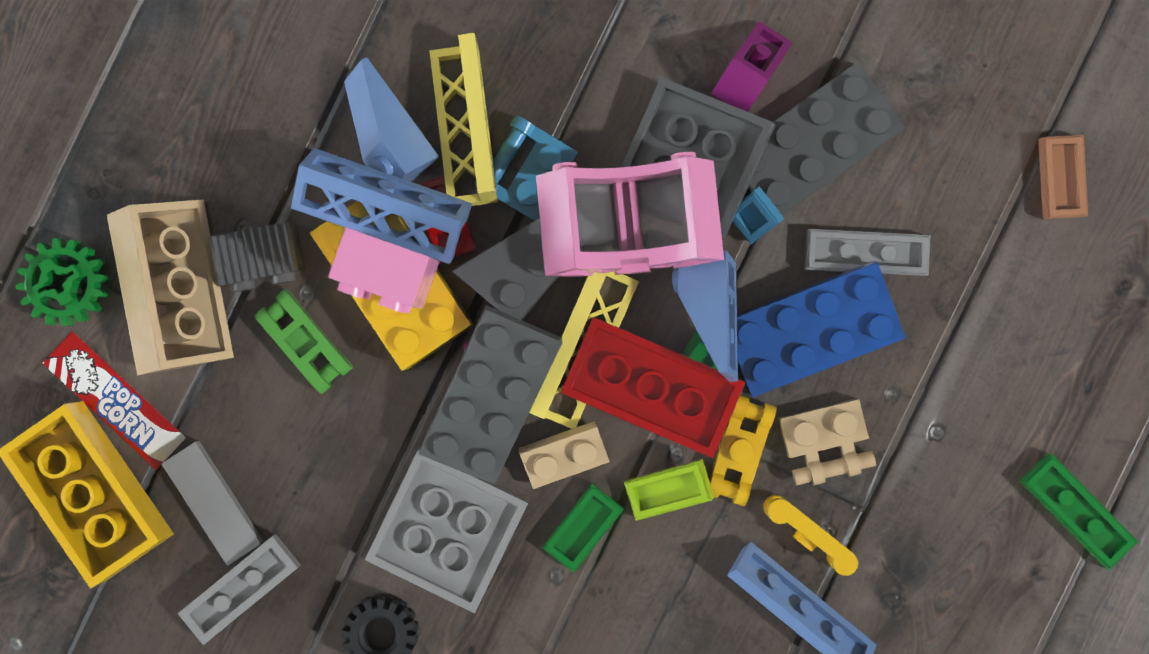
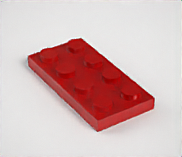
M593 317L561 393L713 458L746 382L738 379V382H729L718 370Z

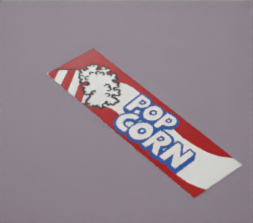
M73 331L43 362L56 377L155 470L185 440L186 437Z

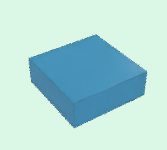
M759 186L742 199L733 223L751 245L785 218Z

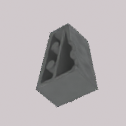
M577 214L581 251L596 234V229ZM540 218L452 271L497 310L520 320L527 316L559 278V276H545Z

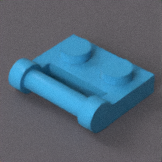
M515 115L509 125L512 129L493 159L497 196L499 201L535 221L540 218L536 176L553 171L552 166L554 164L574 162L578 152L537 128L521 116ZM525 137L536 142L510 187L506 190L498 185V182Z

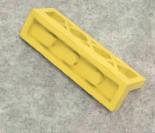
M475 33L458 35V47L429 50L446 193L456 197L455 182L466 170L476 177L478 194L457 196L456 198L470 202L472 206L497 203L498 196L479 47ZM461 59L463 72L454 83L441 74L440 61ZM443 84L449 88L445 94L443 90ZM463 84L465 87V91L460 88ZM456 93L464 98L467 103V112L459 121L446 113L445 107ZM447 122L454 126L450 133L448 132ZM468 122H469L470 130H469L467 127H465V125H466ZM460 132L471 138L472 150L464 160L452 153L450 144ZM452 160L459 165L454 173ZM473 160H474V167H475V169L470 166V164H471V162H472Z
M614 272L593 273L592 276L587 277L562 335L563 343L532 405L530 414L542 419H550L571 429L577 427L586 406L585 403L576 400L577 406L571 419L549 410L555 394L562 391L563 386L559 387L564 373L568 376L570 372L568 363L571 357L577 355L579 349L575 351L574 349L580 336H582V339L585 337L583 329L587 320L604 314L607 323L619 328L639 281L623 274L615 275ZM605 277L628 286L622 301L609 307H605L599 292ZM597 298L601 310L590 314ZM618 308L615 318L611 322L608 311Z

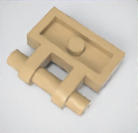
M857 398L778 418L787 457L794 458L804 455L806 467L792 470L796 486L809 482L814 486L825 483V478L846 473L850 477L861 474L862 469L876 466L872 450L858 454L855 451L854 442L869 439L860 400ZM839 446L842 458L820 462L818 451Z

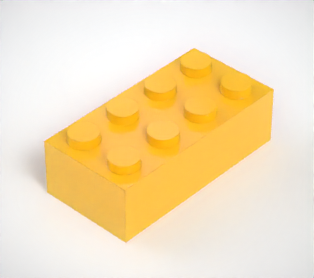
M356 201L347 207L350 214L355 217L363 218L369 215L362 202ZM391 213L383 217L392 230L402 232L409 229L402 216ZM326 221L311 231L310 234L332 266L345 227ZM438 268L423 309L411 308L410 314L401 313L379 305L381 296L373 293L370 299L351 295L402 371L409 370L475 325Z
M83 401L62 405L0 448L1 459L90 589L109 580L174 535Z

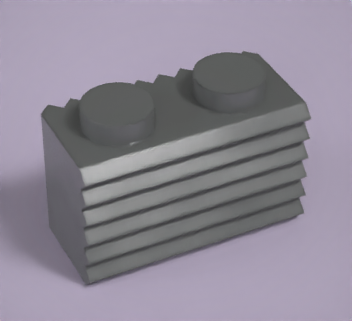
M283 222L209 237L217 284L223 287L230 286L231 293L256 289L255 281L270 279L271 285L296 281V273L305 272L298 227L294 223Z

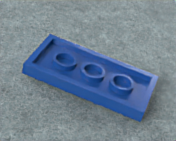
M876 261L737 314V361L752 398L906 338L879 264Z

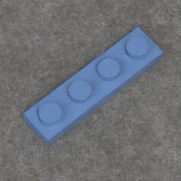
M750 542L742 548L727 576L822 654L874 653L877 644L755 544Z

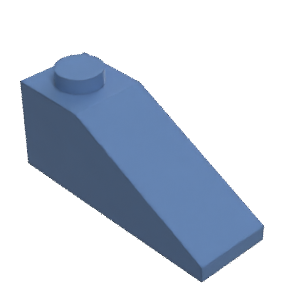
M366 57L357 64L344 81L363 162L367 167L411 182L420 177L439 156Z
M723 250L724 260L673 269L672 283L675 293H678L719 373L729 382H738L736 262L727 250Z

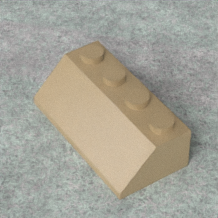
M204 200L128 205L107 214L137 376L234 358L221 287L217 284L209 242L211 235Z

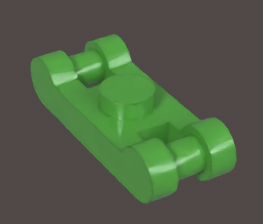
M284 288L276 295L277 301L268 308L263 306L254 316L309 383L320 394H323L332 387L330 383L339 374L346 375L353 369V365L309 316L297 298L287 288ZM288 312L294 321L283 329L278 320ZM322 353L329 363L319 370L312 361Z

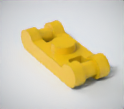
M740 395L723 434L709 481L715 498L722 495L733 499V504L745 507L751 493L752 483L769 430L776 415L777 406L768 403L760 406L749 402V397ZM744 417L757 421L754 433L740 429ZM727 468L741 472L737 483L724 479Z
M773 494L765 499L763 503L765 514L777 524L789 523L797 531L793 537L811 552L818 546L827 553V562L837 573L848 576L857 570V557L785 498Z

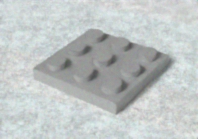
M419 448L365 560L475 613L529 501L497 485L419 455Z

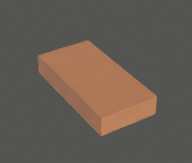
M1084 135L1042 137L1038 139L1043 220L1087 217L1088 200Z

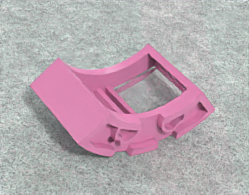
M680 152L671 155V160L620 168H578L575 162H563L554 164L552 166L553 171L536 176L545 276H592L593 273L614 272L615 275L650 272V268L674 266V269L724 260L713 160L696 158L695 152Z

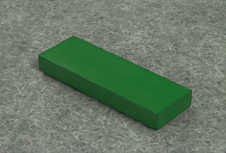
M1047 453L1019 480L1105 569L1110 570L1138 543L1129 531L1053 454Z

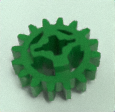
M53 238L52 247L47 243L37 244L39 255L25 254L24 257L30 265L28 268L17 269L20 275L25 276V282L17 284L16 289L24 290L27 293V296L20 301L21 305L35 306L30 316L33 318H43L46 316V325H57L60 321L62 327L74 326L75 319L78 322L89 321L87 310L92 312L101 311L102 308L96 300L98 297L109 296L107 291L101 289V283L110 281V276L100 275L99 270L106 263L100 259L92 260L96 251L94 248L84 247L81 249V241L70 239L66 244L64 239ZM61 256H70L76 259L79 264L69 266L67 260H62ZM63 276H69L64 282ZM62 284L64 290L57 289V288H59V287H60L59 285ZM57 299L60 306H65L66 309H57L51 306L48 301Z

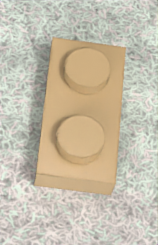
M595 421L519 448L520 457L533 489L610 462Z

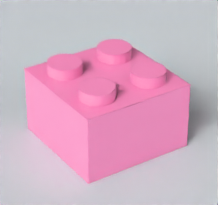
M346 227L328 278L340 282L337 289L339 291L370 299L373 293L381 296L379 305L401 313L410 314L411 308L423 309L440 261Z

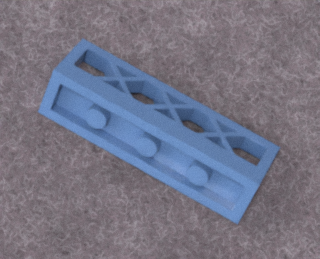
M314 148L299 164L291 209L450 264L454 257L460 231L469 217L472 203ZM307 184L322 188L329 201L324 204H318L305 199ZM350 199L362 202L369 215L363 218L351 215L344 202ZM391 213L402 216L409 229L402 232L392 230L383 217ZM433 227L449 233L446 247L430 243L423 231Z

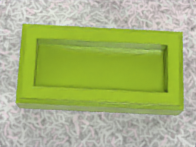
M703 459L624 481L636 521L712 501L715 498Z

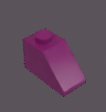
M758 21L733 57L711 94L722 102L748 112L791 47L792 42Z

